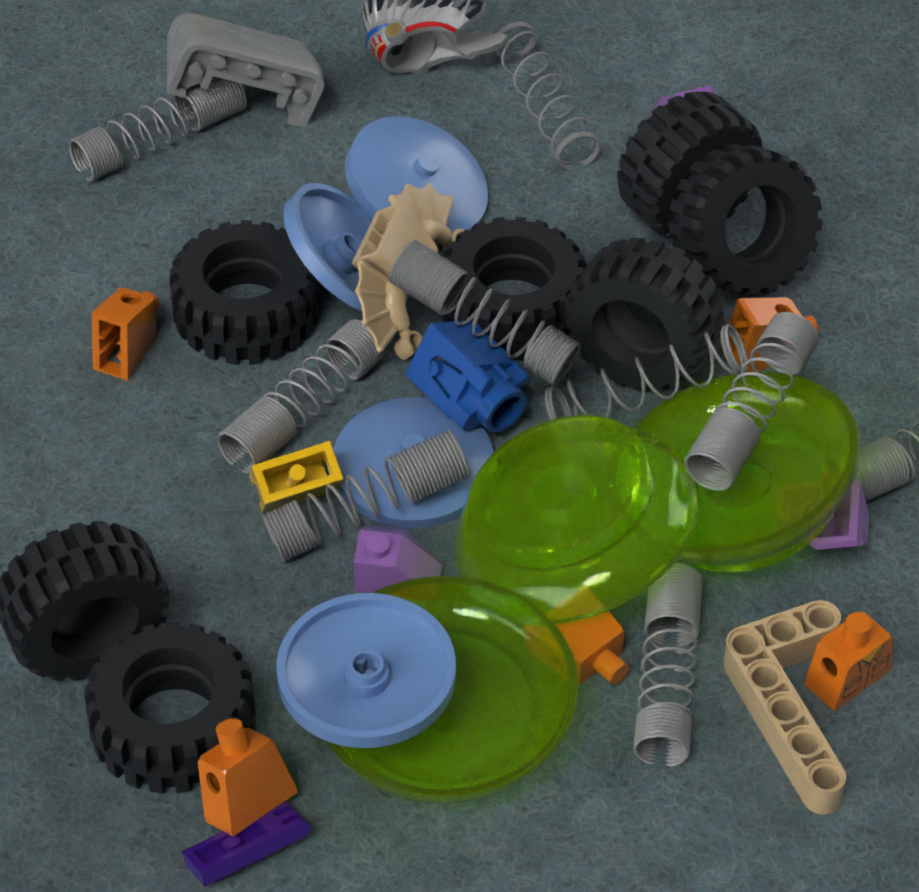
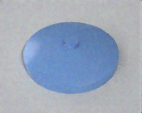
M392 116L375 120L361 129L346 154L345 175L349 189L358 205L372 220L376 211L392 206L388 197L400 194L407 183L417 188H424L426 184L430 183L441 195H451L453 197L446 224L451 232L457 229L472 231V226L479 223L486 211L488 188L485 176L478 162L459 140L429 122L403 116Z
M321 183L305 184L286 201L284 206V224L291 244L307 269L327 290L349 306L362 311L361 303L357 294H355V289L359 282V271L353 266L352 261L372 219L361 209L356 200L346 193Z
M406 397L387 400L357 414L340 432L333 450L343 476L339 491L350 504L345 484L346 476L350 475L359 483L372 503L365 479L366 466H369L378 473L391 493L385 473V458H390L391 455L394 456V453L398 454V451L401 452L406 448L409 449V446L413 447V444L416 445L421 441L424 442V439L428 440L432 436L435 437L436 434L439 435V432L443 433V431L449 429L455 435L465 455L471 472L470 478H463L462 481L459 480V483L455 482L451 486L448 485L447 488L444 487V490L440 489L436 493L433 492L432 495L429 494V497L425 496V498L422 497L421 500L418 499V501L411 503L397 479L392 464L388 461V468L400 509L397 510L393 506L376 477L369 471L370 483L380 512V519L374 516L357 487L349 479L356 510L364 516L382 524L401 528H424L441 525L470 511L486 494L494 472L492 443L481 425L473 430H463L429 398Z
M379 593L349 594L333 598L315 606L291 626L278 651L276 666L277 683L281 700L289 714L300 726L316 737L346 747H384L397 744L419 734L434 723L443 713L455 687L456 657L453 644L444 627L422 607L392 595Z

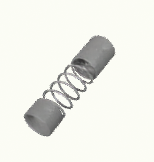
M213 76L208 89L200 88V84H196L186 90L184 98L175 96L176 107L172 103L174 95L170 96V100L160 97L156 99L154 108L143 105L139 108L137 116L132 113L124 114L121 124L111 120L107 122L105 129L98 126L70 139L69 152L72 161L80 172L81 169L91 168L92 177H86L87 181L97 180L118 170L119 167L122 168L124 165L122 155L108 133L109 125L116 124L121 128L125 145L130 149L126 137L127 134L137 156L133 155V157L139 160L140 152L129 131L124 127L126 117L132 116L137 120L141 137L146 142L142 126L144 127L152 142L153 149L149 147L150 151L155 152V140L148 127L140 119L143 109L147 108L153 112L157 130L162 134L157 117L160 119L169 137V141L166 140V143L170 145L172 144L171 132L164 119L156 111L158 102L165 101L169 104L172 120L178 126L173 109L175 110L184 126L185 134L181 132L182 136L187 137L188 128L186 120L190 121V119H193L192 117L196 118L197 116L198 127L195 126L192 130L198 132L244 110L247 105L244 87L241 83Z
M417 239L405 246L389 273L390 283L429 308H432L439 315L448 314L456 308L455 324L457 326L465 325L473 319L472 335L474 337L482 336L491 329L489 344L492 348L499 347L509 339L506 348L507 357L509 359L516 358L526 350L524 368L538 375L539 378L541 377L542 380H545V382L552 386L557 385L564 378L577 358L581 347L580 342L570 338L563 331L560 332L553 325L546 327L539 335L545 325V320H543L526 345L511 356L510 348L517 329L526 318L528 309L522 312L509 334L494 345L492 343L494 331L499 319L511 303L510 298L505 301L492 323L477 334L475 327L479 314L493 294V287L487 291L476 311L468 319L459 323L458 315L462 302L473 288L476 277L469 281L460 299L455 303L468 278L467 271H464L460 266L454 265L447 258L418 242Z
M781 312L772 318L758 340L757 346L751 351L750 359L742 365L741 374L733 380L732 389H729L724 394L723 404H720L714 410L707 424L692 445V448H690L685 457L684 465L691 478L701 486L710 490L723 491L728 490L733 485L760 441V433L767 429L765 419L776 415L774 404H780L785 400L783 389H790L794 385L792 375L799 374L818 345L819 336L815 327L803 316L790 312ZM757 350L762 358H754V355ZM754 361H765L775 370L788 374L790 383L787 386H780L771 377L759 373L755 368ZM751 363L754 372H745L746 367ZM756 375L767 385L780 389L781 398L778 401H772L762 392L750 388L745 376ZM740 378H742L746 387H736V383ZM748 390L757 399L771 404L772 413L768 416H762L753 407L741 403L736 391ZM733 392L737 402H727V397ZM727 406H741L747 413L753 415L754 417L761 418L763 422V428L759 430L758 426L752 420V418H750L744 412H741L733 408H727Z
M350 320L333 334L325 345L319 346L316 356L306 358L302 363V368L293 369L289 374V380L279 381L275 386V392L265 393L263 397H260L257 402L252 404L249 409L244 411L241 416L219 433L217 441L221 454L229 464L233 465V462H237L235 459L240 460L238 457L243 458L241 454L245 455L244 452L249 453L253 463L249 462L251 465L268 461L279 449L295 437L297 433L296 427L305 428L307 425L306 416L297 405L302 404L294 393L292 384L300 387L313 399L317 406V412H308L312 416H319L321 412L320 405L312 394L315 391L309 384L305 372L312 374L325 385L331 395V399L329 401L322 399V401L326 404H332L334 401L333 391L326 382L328 379L320 367L319 360L335 369L344 382L343 389L335 388L339 392H346L348 388L347 381L340 371L342 370L340 367L345 368L343 365L347 366L346 363L351 361L357 370H354L356 373L352 372L353 375H350L349 378L359 380L383 359L385 349L383 352L378 353L370 331L361 324L360 320ZM326 348L331 362L319 357L322 349ZM353 356H356L359 359L361 369L359 368L357 362L354 360L355 358ZM316 360L318 371L322 377L311 370L305 369L308 361ZM302 371L308 389L292 381L294 373ZM282 384H289L290 392L296 403L289 397L278 393V389ZM278 396L286 399L299 411L304 421L302 425L295 423L288 409L279 402ZM247 465L249 468L244 467L246 470H241L243 473L250 474L252 466Z
M919 421L911 426L910 431L906 429L897 430L893 435V439L887 436L881 437L831 460L828 465L829 482L860 480L867 502L905 485L908 481H913L915 478L913 460L907 450L895 439L900 433H908L910 452L912 457L917 460L912 445V436L919 442V437L913 433V429L919 425ZM909 463H910V466H911V469H912V477H909V474H910Z
M447 429L443 433L439 432V435L436 434L435 437L432 436L428 440L424 439V442L421 441L416 445L413 444V447L409 446V449L406 448L401 452L398 451V454L394 453V456L391 455L390 458L386 457L384 467L391 493L378 473L372 467L366 466L365 479L372 503L359 483L352 476L347 475L345 484L353 513L333 485L327 484L326 496L334 523L318 499L313 494L307 493L306 502L315 534L295 500L289 501L288 504L285 503V506L281 505V508H274L273 511L270 510L269 513L262 514L264 524L273 544L277 546L281 560L283 562L289 561L290 558L293 559L297 555L301 556V553L304 554L305 551L308 552L313 548L316 549L317 545L321 546L322 544L310 498L318 506L334 533L341 537V530L332 504L330 489L337 496L355 526L360 528L361 523L352 497L349 479L357 487L377 519H380V512L370 483L369 471L376 477L393 506L399 510L400 505L391 480L388 461L392 464L397 479L411 503L418 501V499L421 500L422 497H429V494L432 495L433 492L436 493L440 489L444 490V487L447 488L448 485L451 486L455 482L459 483V480L462 481L463 478H470L469 465L455 435L451 430Z
M682 563L662 564L654 568L649 574L644 627L646 640L642 648L645 657L641 661L643 676L639 681L641 694L638 697L637 703L640 712L636 715L633 746L635 755L649 765L654 764L651 761L655 759L651 757L655 755L651 753H656L652 751L656 748L651 746H655L653 742L657 741L652 739L656 737L669 738L668 740L671 741L667 742L671 744L667 747L672 749H667L670 752L666 754L670 756L666 758L670 760H665L669 762L665 765L670 767L685 762L690 755L693 713L686 706L694 701V694L688 687L695 683L696 678L693 672L690 671L697 663V658L691 651L698 646L697 637L699 636L703 578L693 567ZM669 616L681 619L678 621L680 624H677L681 627L663 629L666 626L662 624H667L663 622L666 621L664 617ZM665 632L680 633L676 634L680 636L676 637L679 639L676 642L680 644H675L679 647H660L656 644H665L660 642L665 641L662 639L665 637L662 634H667ZM648 642L657 649L647 653ZM694 642L690 649L680 648ZM664 650H678L674 652L678 654L687 653L692 657L693 661L688 667L659 665L650 656ZM648 660L656 667L646 672L645 663ZM663 668H675L673 670L677 672L685 671L689 673L691 682L684 686L675 683L659 684L653 681L648 674ZM645 678L654 684L646 690L643 688ZM659 687H672L675 690L683 689L687 691L690 699L683 704L657 702L646 693ZM645 696L654 704L642 708V698Z

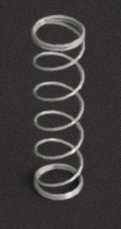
M520 21L509 23L502 27L497 33L503 34L505 31L518 26L526 27L530 30L523 31L511 38L505 45L502 54L497 50L494 52L496 56L501 58V64L505 72L514 76V87L517 93L526 98V108L529 114L538 119V129L541 135L551 141V152L557 163L565 170L574 168L570 167L572 165H567V163H570L569 161L560 158V153L567 143L584 136L595 140V149L587 159L579 162L584 163L582 166L590 164L600 150V141L595 134L585 131L588 126L586 118L573 117L565 121L556 130L553 138L547 136L542 129L541 120L545 119L543 118V113L547 107L560 98H570L572 104L569 110L560 116L554 117L562 118L573 109L575 105L573 96L560 95L552 99L541 111L540 116L533 113L529 106V98L533 97L530 96V93L539 81L548 76L558 77L559 84L556 89L543 95V97H548L555 93L562 85L563 79L561 75L550 73L540 77L530 87L527 95L520 91L517 86L516 77L521 76L518 75V70L526 60L540 54L546 57L545 66L538 72L530 74L535 76L548 66L550 62L549 55L545 52H535L527 56L518 65L515 73L508 70L505 65V59L510 58L507 57L508 55H505L506 49L516 37L523 34H531L528 45L517 52L521 53L519 55H524L533 49L538 39L534 29L530 24ZM573 120H583L585 123L584 129L581 132L573 133L566 137L559 144L555 152L554 141H557L555 138L560 129Z
M732 325L722 326L720 331L721 344L725 357L732 368L731 370L721 360L711 343L709 334L705 332L704 336L710 354V376L705 384L696 383L688 375L677 357L674 346L670 344L669 347L674 358L676 372L675 389L670 396L661 395L653 387L643 371L640 359L635 357L642 386L641 400L635 408H629L620 401L610 386L606 371L601 369V375L607 388L608 406L606 415L600 420L593 419L582 408L576 398L575 389L571 381H567V387L574 402V422L570 406L562 391L556 386L548 387L545 391L544 401L551 424L562 436L571 434L577 423L578 408L589 420L598 424L604 423L611 410V395L624 409L631 412L638 411L645 398V382L657 396L665 400L673 399L679 387V369L692 384L705 388L711 383L713 377L714 356L725 370L738 376L741 374L742 365L748 360L741 337ZM728 332L737 348L741 368L732 353ZM552 392L556 395L562 406L566 421L568 419L570 421L569 429L564 430L557 419L552 404Z

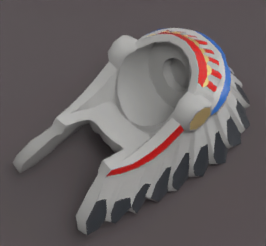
M480 0L363 1V18L368 31L365 42L366 47L381 65L391 72H411L414 75L423 76L429 72L430 67L460 58L472 60L477 55L494 52L504 47L508 42L507 34H492L491 31L479 33L478 30L467 32L465 28L485 15L487 3Z

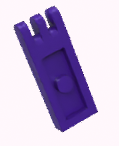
M283 802L235 836L222 831L183 850L182 855L186 867L205 887L213 882L224 880L230 874L254 862L262 861L270 854L306 837L311 831V826L288 802Z

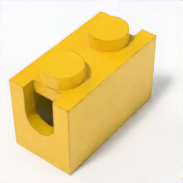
M330 441L252 465L249 475L252 486L256 485L260 497L259 507L262 513L274 510V508H281V505L285 506V503L288 504L289 501L295 500L297 503L306 500L307 493L313 494L315 497L326 494L327 484L333 485L339 490L343 481V476ZM323 463H326V465H327V468H328V471H329V475H328V476H327L326 471H325V469H324Z

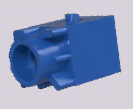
M473 321L461 326H457L455 322L430 323L405 375L463 430H473L480 424L490 433L503 432L511 427L521 417L526 408L527 396L519 388L530 380V376L517 364L518 362L514 358L509 359L507 357L506 351L501 346L495 348L490 346V335L485 333L482 336L474 337L472 335ZM476 323L475 332L478 334L483 329ZM492 339V343L494 345L497 344V342L494 339ZM440 356V357L443 358L444 360H435V359Z

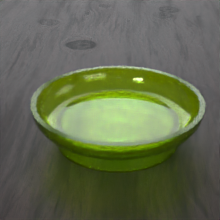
M759 372L771 377L780 386H787L790 383L788 374ZM727 375L712 379L711 383L705 388H700L696 385L677 393L673 399L665 400L652 409L632 428L621 443L610 472L609 489L614 508L627 529L643 544L663 555L684 561L697 568L716 572H743L780 562L803 549L820 534L850 489L859 462L858 429L851 411L835 393L823 385L800 376L792 375L794 385L790 389H783L785 400L780 404H774L776 415L765 419L767 429L760 433V441L737 479L728 490L716 491L703 487L694 481L687 473L684 460L714 410L720 404H723L724 394L729 389H732L733 380L737 376ZM756 375L745 376L750 388L762 392L772 401H778L781 398L780 389L767 385ZM742 378L738 380L736 387H746ZM748 390L736 391L741 403L753 407L762 416H768L772 413L771 404L757 399ZM733 392L727 397V402H737ZM727 406V408H733L741 412H744L746 415L752 418V420L758 426L759 430L763 428V422L761 418L754 417L753 415L747 413L741 406Z
M595 415L567 416L537 424L517 434L498 448L483 464L472 483L455 535V557L463 585L473 599L486 610L500 617L522 623L559 624L586 619L607 612L633 599L652 586L674 565L683 553L692 537L699 516L700 498L697 482L687 473L683 458L672 446L659 437L638 428Z
M455 576L422 577L392 584L373 592L396 596L415 603L440 622L449 635L454 647L456 657L455 687L447 707L437 720L419 734L405 741L376 748L346 747L325 741L338 761L362 781L381 791L411 801L431 804H454L480 800L508 790L537 772L561 745L570 727L578 699V674L575 660L565 637L554 622L536 605L524 597L504 587L472 578Z

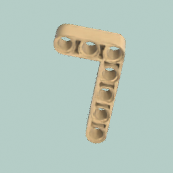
M818 600L731 630L726 639L723 667L804 805L814 813L825 815L833 813L841 805L846 783V773L783 670L784 667L813 658L817 643L821 638L840 625L841 613L839 609L828 601Z

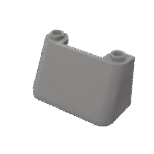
M185 13L176 17L168 32L167 94L184 98L186 90L196 84H200V88L208 89L214 76L277 92V107L287 108L288 124L294 126L307 125L324 89V73L309 48L303 42L194 13Z

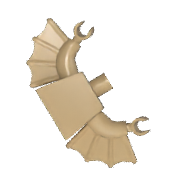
M407 183L400 194L390 195L388 200L392 206L376 211L352 261L353 266L359 271V282L355 289V294H357L362 306L363 320L361 324L373 336L378 353L384 351L398 332L401 338L395 342L394 349L396 354L403 360L416 353L423 336L417 331H410L408 327L411 323L406 309L407 293L389 282L391 268L409 242L417 239L418 242H421L437 253L438 249L435 243L442 244V249L445 252L448 245L453 241L455 242V238L465 231L464 229H457L451 232L446 226L453 197L451 195H441L430 183L426 184L424 188H417Z

